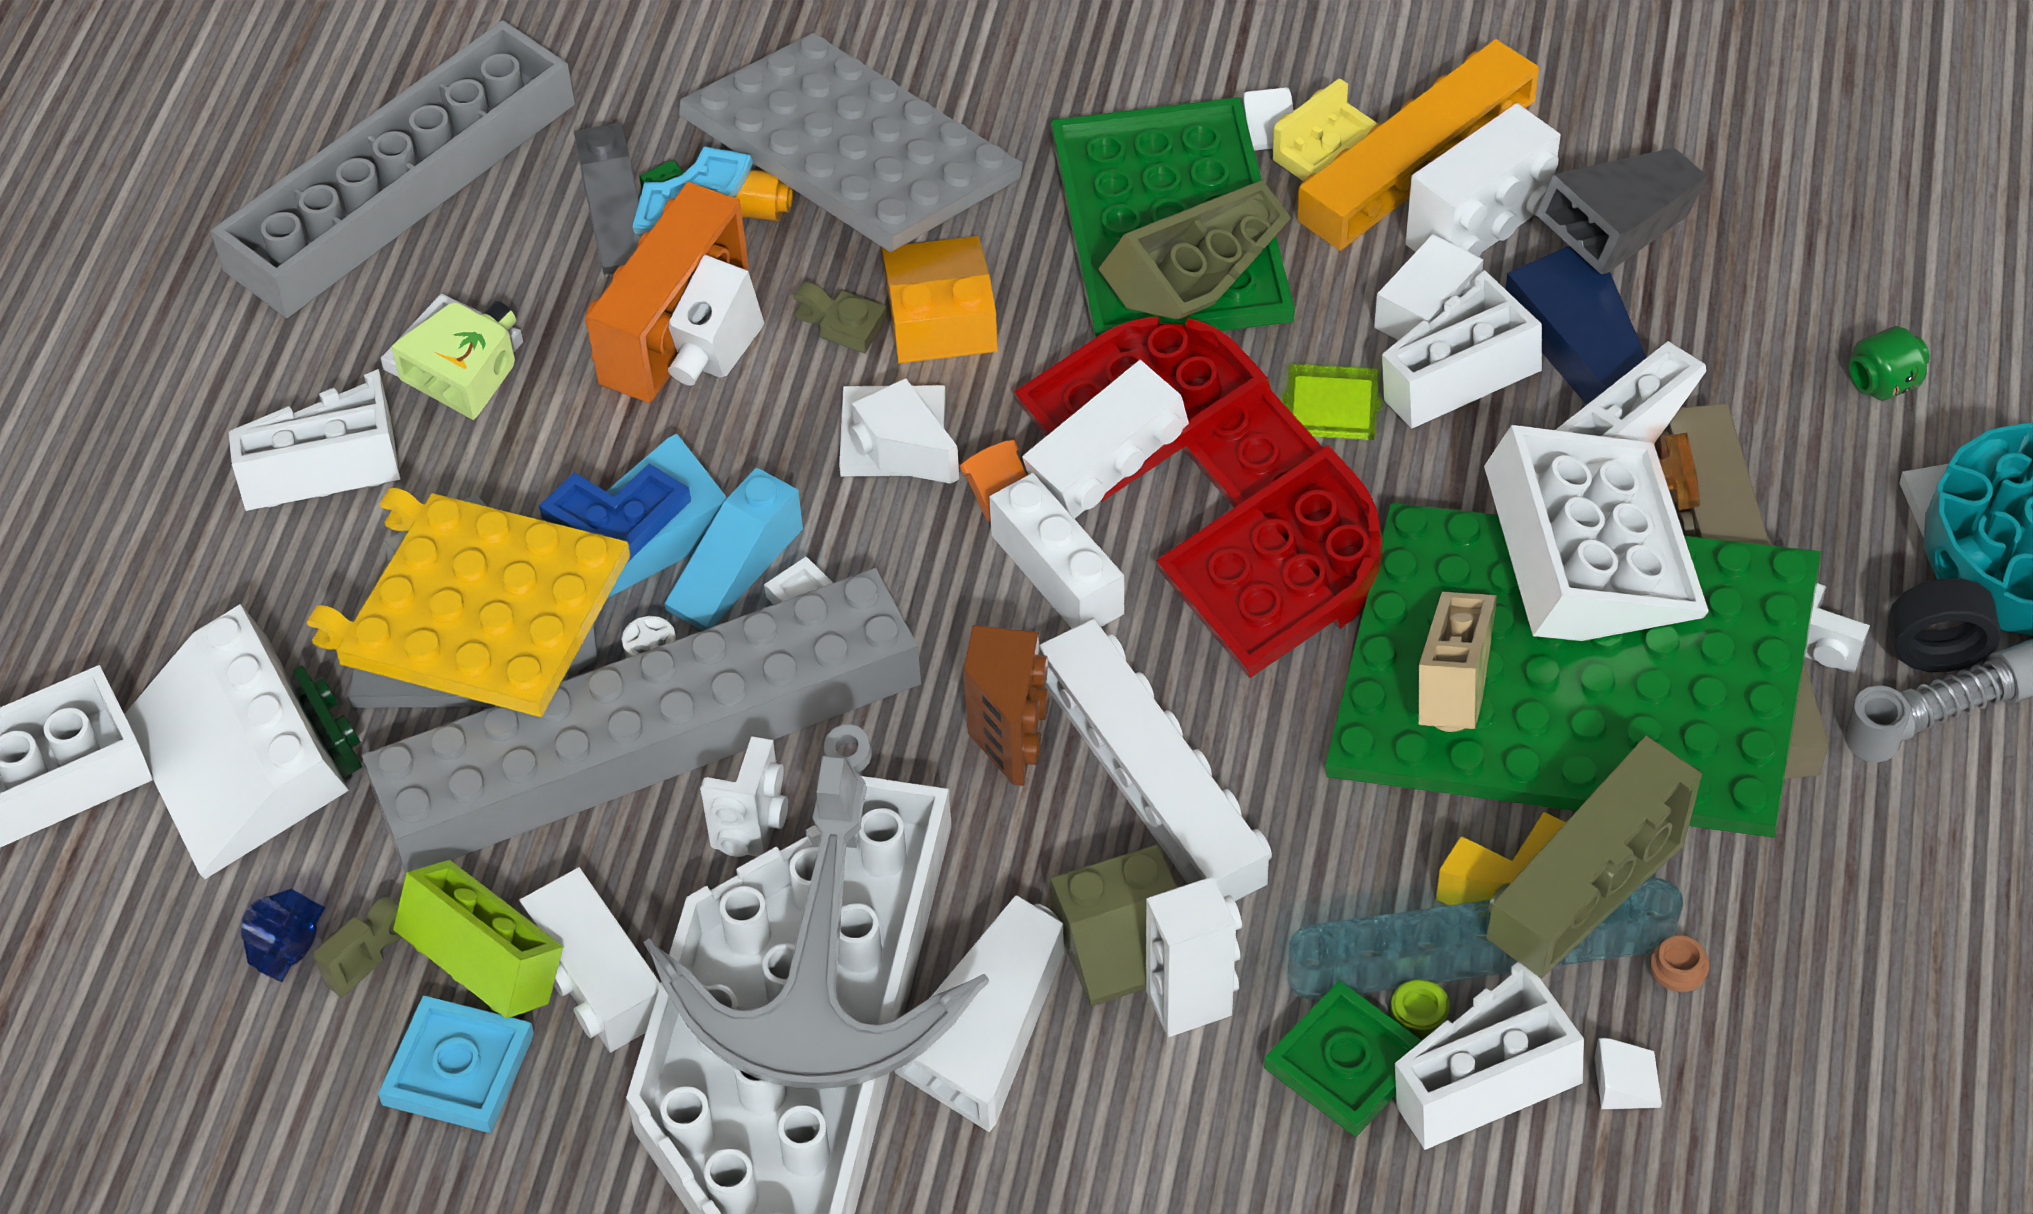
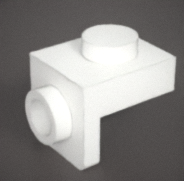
M1817 583L1805 657L1818 661L1826 667L1839 668L1855 674L1870 625L1821 609L1826 586Z

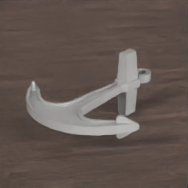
M844 724L832 729L824 742L826 756H822L817 786V799L812 817L822 837L789 976L781 993L769 1004L757 1009L733 1010L720 1004L686 967L657 947L650 938L643 942L652 956L665 991L686 1026L699 1041L734 1068L774 1084L796 1088L825 1089L864 1083L884 1076L908 1064L931 1047L956 1023L976 995L989 982L988 977L982 974L968 982L934 995L894 1022L880 1025L858 1022L847 1015L838 1003L836 982L846 847L857 848L859 831L861 830L862 810L867 791L866 783L858 772L866 768L872 757V746L866 732L859 726ZM852 742L858 745L854 755L845 757L838 753L839 748L845 743Z

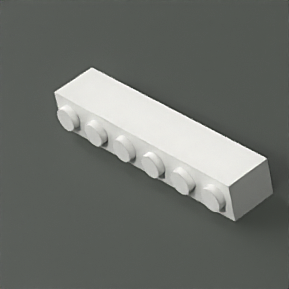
M1092 619L1040 644L1039 655L1048 656V673L1045 687L1049 688L1050 694L1185 881L1191 884L1213 876L1223 897L1231 895L1234 901L1268 884L1269 860L1272 858V853L1265 836L1258 829L1251 830L1244 821L1240 806L1233 793L1227 788L1221 790L1212 778L1210 765L1203 753L1198 749L1192 751L1183 739L1178 720L1171 711L1166 710L1163 712L1154 700L1153 690L1144 674L1141 672L1134 673L1128 665L1124 650L1118 639L1113 634L1107 636L1096 620Z

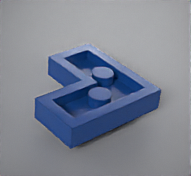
M648 464L615 496H612L574 472L539 505L541 518L544 521L627 541L630 550L628 563L691 502L689 487L653 465Z

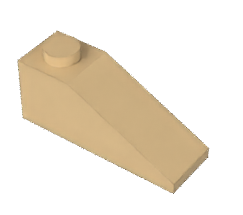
M1441 593L1419 663V725L1435 726L1437 729L1446 732L1460 731L1464 728L1475 729L1484 693L1496 610V595Z

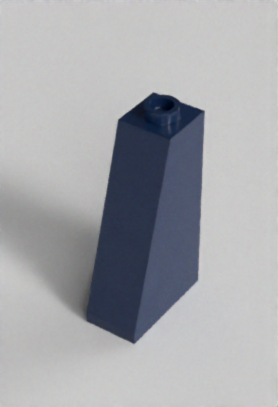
M1567 246L1507 273L1505 290L1542 324V353L1586 405L1647 358L1611 273L1600 274L1571 246Z

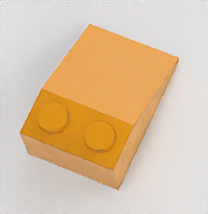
M979 236L905 244L892 252L881 247L898 364L998 352L996 309L990 274Z

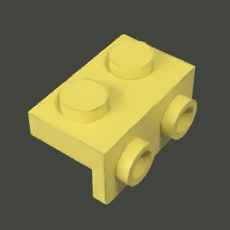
M1339 78L1325 89L1316 91L1310 100L1292 113L1283 115L1278 120L1273 130V161L1304 181L1309 175L1317 174L1333 162L1342 150L1350 149L1365 138L1378 123L1347 103L1348 83Z

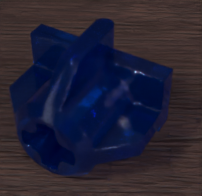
M292 888L254 901L245 911L240 923L241 938L244 943L247 963L255 967L259 972L283 982L291 966L301 961L310 950L316 937V923L326 907Z

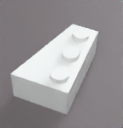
M1484 270L1475 277V286L1461 298L1453 295L1444 303V312L1429 323L1423 320L1382 354L1384 401L1412 429L1542 371V324Z
M379 369L365 374L366 383L338 394L336 389L332 388L319 393L321 402L293 413L292 409L288 406L228 431L232 467L246 511L263 507H274L283 503L313 497H324L333 493L368 486L374 487L383 483L400 480L391 415Z
M1517 962L1512 966L1511 976L1492 991L1487 988L1473 998V1007L1454 1023L1448 1020L1395 1063L1396 1107L1424 1150L1582 1084L1584 1038L1542 980Z

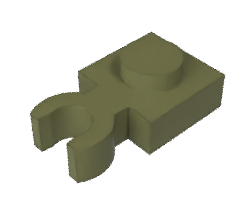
M388 896L382 897L371 907L363 922L354 916L341 929L329 935L322 946L312 954L326 986L341 998L384 960L380 950L385 945L396 943L403 938L393 930L399 904Z

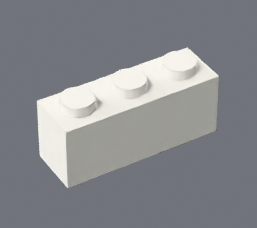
M1139 360L1022 456L1028 475L1034 473L1075 519L1084 510L1095 507L1102 500L1105 493L1124 477L1135 474L1141 468L1144 461L1160 447L1178 438L1183 428L1189 424L1181 394Z
M1034 473L989 496L991 536L1072 629L1092 619H1095L1099 626L1102 627L1124 615V574Z
M580 867L521 898L519 901L523 916L564 946L554 987L562 997L570 993L578 1004V1006L574 1007L575 1015L587 1036L592 1038L599 1035L611 1053L645 1034L661 983Z
M1213 876L1146 898V992L1168 1038L1232 1016L1233 992L1239 990L1234 963L1240 960L1241 957L1236 940V930L1242 928V921L1233 897L1231 895L1223 897Z

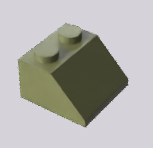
M1158 844L1050 878L1051 911L1063 923L1064 946L1090 1007L1146 989V898L1177 888Z

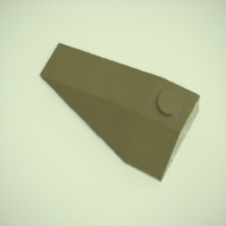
M1261 180L1124 234L1099 267V271L1126 308L1179 320L1214 305L1282 230L1291 217L1266 183Z

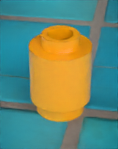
M750 170L744 185L735 198L740 200L742 218L780 221L783 212L789 213L791 210L793 189L766 171Z

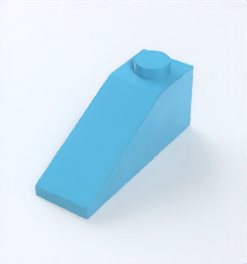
M756 467L722 504L664 603L665 610L702 631L714 627L803 530L798 489Z

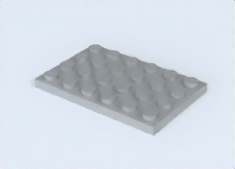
M814 33L680 99L679 116L733 151L751 155L753 164L779 178L781 182L889 252L898 249L1021 178L1023 166L1021 161Z

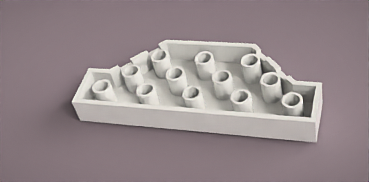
M861 776L866 783L867 791L862 810L861 830L859 831L857 848L846 847L836 993L838 1003L847 1015L861 1023L880 1025L894 1022L905 1014L952 826L949 789ZM815 825L806 829V837L780 851L776 846L737 868V876L710 890L708 886H705L686 897L669 956L686 967L720 1004L733 1010H754L769 1004L781 993L789 976L822 837ZM661 982L626 1099L634 1133L690 1214H855L890 1073L864 1083L825 1089L796 1088L755 1078L734 1068L699 1041L686 1026Z

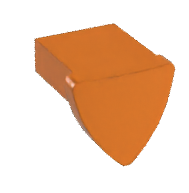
M1015 440L1004 441L990 446L959 464V468L963 476H966L987 522L991 521L989 496L1027 476L1016 453L1020 449Z

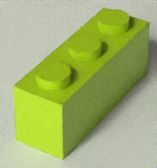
M451 860L406 872L393 927L396 933L505 1019L549 1004L564 946Z

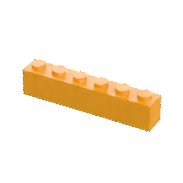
M1497 39L1480 51H1474L1463 64L1450 74L1439 77L1430 89L1418 98L1407 101L1398 113L1383 124L1374 126L1365 138L1350 149L1342 150L1333 162L1317 174L1309 175L1302 182L1298 190L1297 221L1339 251L1343 250L1410 198L1411 177L1414 173L1516 103L1525 109L1534 103L1539 66Z

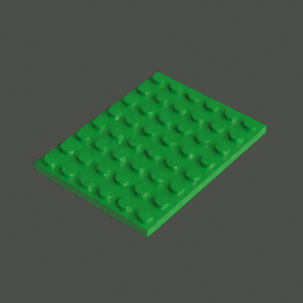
M1390 503L1382 535V562L1379 573L1368 591L1325 764L1328 778L1577 811L1645 736H1648L1702 773L1689 824L1690 827L1771 838L1776 837L1819 575L1821 551L1684 536L1708 608V613L1704 618L1585 641L1533 636L1498 515ZM1442 592L1496 595V610L1484 693L1475 729L1464 728L1460 731L1446 732L1437 729L1435 726L1419 725V663Z

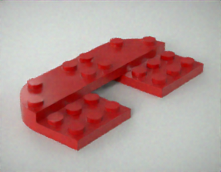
M1159 316L1142 318L1121 324L1099 335L1014 391L1016 400L1043 434L1047 436L1139 360L1181 394L1189 424L1183 428L1176 440L1169 444H1164L1148 457L1135 474L1124 477L1107 491L1101 502L1183 449L1234 507L1158 558L1156 562L1160 573L1245 674L1251 678L1332 622L1339 629L1343 628L1365 607L1368 591L1379 573L1383 555V538L1376 506L1368 489L1329 445L1324 448L1274 394L1270 388L1268 377L1228 335L1209 324L1187 318L1186 325L1161 324Z

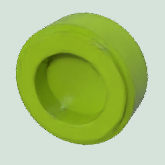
M1423 979L1410 980L1401 984L1395 990L1391 1000L1390 1017L1419 1039L1424 1040L1448 1020L1450 1010L1449 998L1446 992L1434 982Z

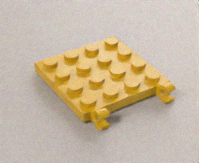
M389 488L380 502L381 508L391 510L384 522L385 526L395 531H408L354 622L349 621L339 611L331 607L316 605L307 620L308 626L319 628L312 639L313 644L323 649H335L340 665L542 718L630 558L628 542L431 493L427 502L422 504L405 490Z

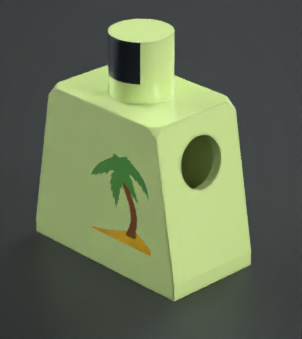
M494 301L481 315L460 303L448 304L391 346L400 380L474 420L514 366L515 357L508 330L516 323L515 315L509 307L499 301Z

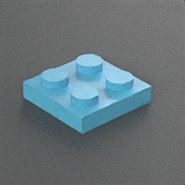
M423 995L379 1090L378 1095L381 1104L390 1108L492 1133L533 1039L534 1031L531 1022L511 1017L505 1019L500 1014Z

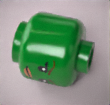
M1893 326L1856 343L1848 363L1851 380L1855 387L1865 395L1869 394L1880 401L1891 399L1922 385L1927 375V364L1930 360L1929 350L1920 337L1914 336L1908 329Z

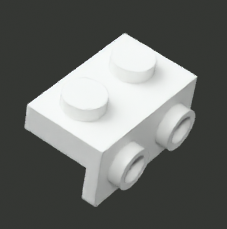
M751 736L736 782L709 777L703 779L700 790L712 848L735 857L745 855L758 857L767 852L774 828L782 829L787 816L788 797L781 795L784 768L782 764L776 763L773 740Z

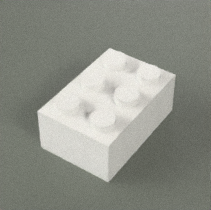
M1516 103L1414 173L1411 177L1406 245L1416 252L1434 234L1479 257L1483 251L1497 241L1509 238L1517 227L1531 217L1536 216L1535 214L1558 166V149L1561 134Z
M100 665L0 707V847L153 780L135 735Z

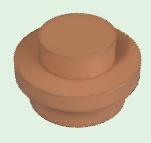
M1675 935L1667 938L1655 947L1650 960V970L1655 980L1666 989L1676 992H1688L1697 989L1705 982L1709 972V959L1698 941L1688 936Z

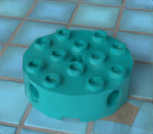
M2023 423L1989 429L1957 450L1939 481L1925 513L1923 548L1936 579L1962 578L1981 584L1992 594L2000 629L2032 636L2033 423Z

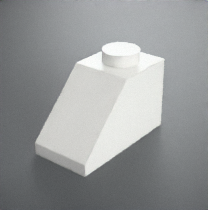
M906 378L851 403L854 423L853 426L849 427L851 440L856 450L861 455L868 454L880 471L950 484L959 480L957 445Z

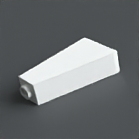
M1017 895L1011 900L931 997L968 982L982 974L988 977V984L976 995L956 1023L931 1047L908 1064L894 1070L903 1079L988 1132L992 1130L998 1121L1064 954L1063 923L1049 908L1041 904L1032 905Z

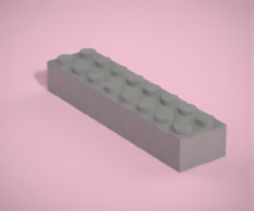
M504 20L500 21L210 230L223 271L285 318H289L574 106L575 101L568 63Z

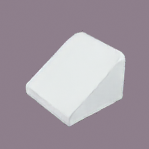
M1285 87L1245 92L1242 105L1254 150L1273 149L1274 126L1283 115L1294 111L1290 89Z
M1599 1038L1594 1060L1601 1109L1661 1108L1662 1102L1654 1051L1609 1038Z

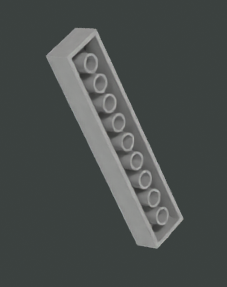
M873 568L560 683L542 718L494 706L361 756L373 794L406 873L446 860H453L747 750L751 736L774 740L921 685L918 645L877 568Z

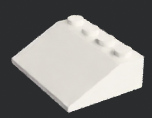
M1517 425L1510 426L1484 465L1533 636L1585 641L1705 617L1708 613V608L1654 443Z
M241 604L192 633L124 714L165 805L199 874L204 879H207L349 791L267 635Z

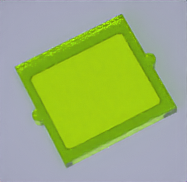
M1290 364L1288 392L1283 394L1282 402L1313 437L1375 440L1377 412L1382 409V399L1378 397L1379 369Z

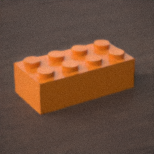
M687 182L679 194L666 203L662 216L651 231H646L641 236L636 251L625 265H620L617 268L611 284L599 299H595L590 304L586 312L585 325L589 332L592 348L591 356L595 364L599 385L651 404L671 375L668 372V367L677 355V350L668 328L669 321L703 256L707 255L744 270L749 269L739 199Z

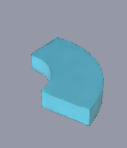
M703 147L696 163L681 176L665 182H644L632 226L635 234L643 235L646 231H651L662 216L666 203L671 198H675L687 182L735 198L750 173L753 164L751 155Z

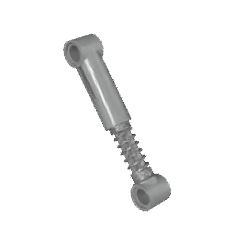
M2033 639L1992 653L1983 666H1972L1970 671L1960 670L1956 676L1952 674L1947 675L1943 681L1939 679L1933 680L1930 686L1922 684L1917 688V691L1908 689L1899 692L1891 687L1881 685L1865 688L1855 698L1847 725L1845 741L1848 748L1855 756L1865 761H1887L1897 754L1902 741L1912 738L1915 733L1924 731L1926 727L1932 728L1935 720L1945 723L1949 715L1959 718L1962 710L1972 713L1976 705L1981 709H1985L1987 701H1991L1994 704L2004 701L2008 704H2015L2033 697Z

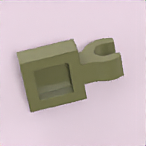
M803 282L794 295L795 300L802 302L795 312V317L807 323L819 324L820 338L862 353L867 352L887 319L885 305L843 290L833 300L821 287L810 282Z

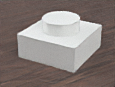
M804 557L765 583L764 587L766 598L774 605L827 586L833 582L807 557Z

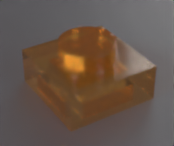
M1687 432L1666 436L1668 458L1659 459L1668 489H1674L1679 510L1700 506L1697 472Z

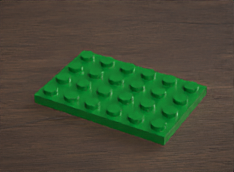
M1241 97L1051 120V134L1094 339L1121 324L1142 318L1159 316L1126 308L1099 271V267L1124 234L1262 180ZM1277 237L1273 238L1214 305L1179 320L1159 316L1160 323L1186 325L1187 318L1209 324L1220 331L1294 322L1295 307Z

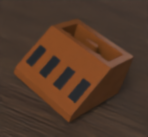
M973 625L964 665L968 734L1013 785L1024 786L1028 764L1037 765L1039 760L1041 733L1036 732L1038 721H1045L1048 713L1049 688H1045L1048 673V656L1039 655V632Z

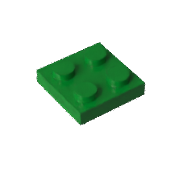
M1339 980L1265 1056L1264 1069L1354 1137H1357L1396 1096L1395 1063L1422 1040Z

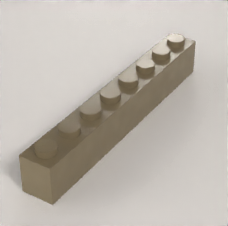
M1728 403L1680 408L1654 443L1659 461L1666 463L1667 473L1665 480L1672 501L1676 502L1679 513L1677 516L1683 535L1770 545ZM1805 661L1785 779L1819 776L1829 745Z

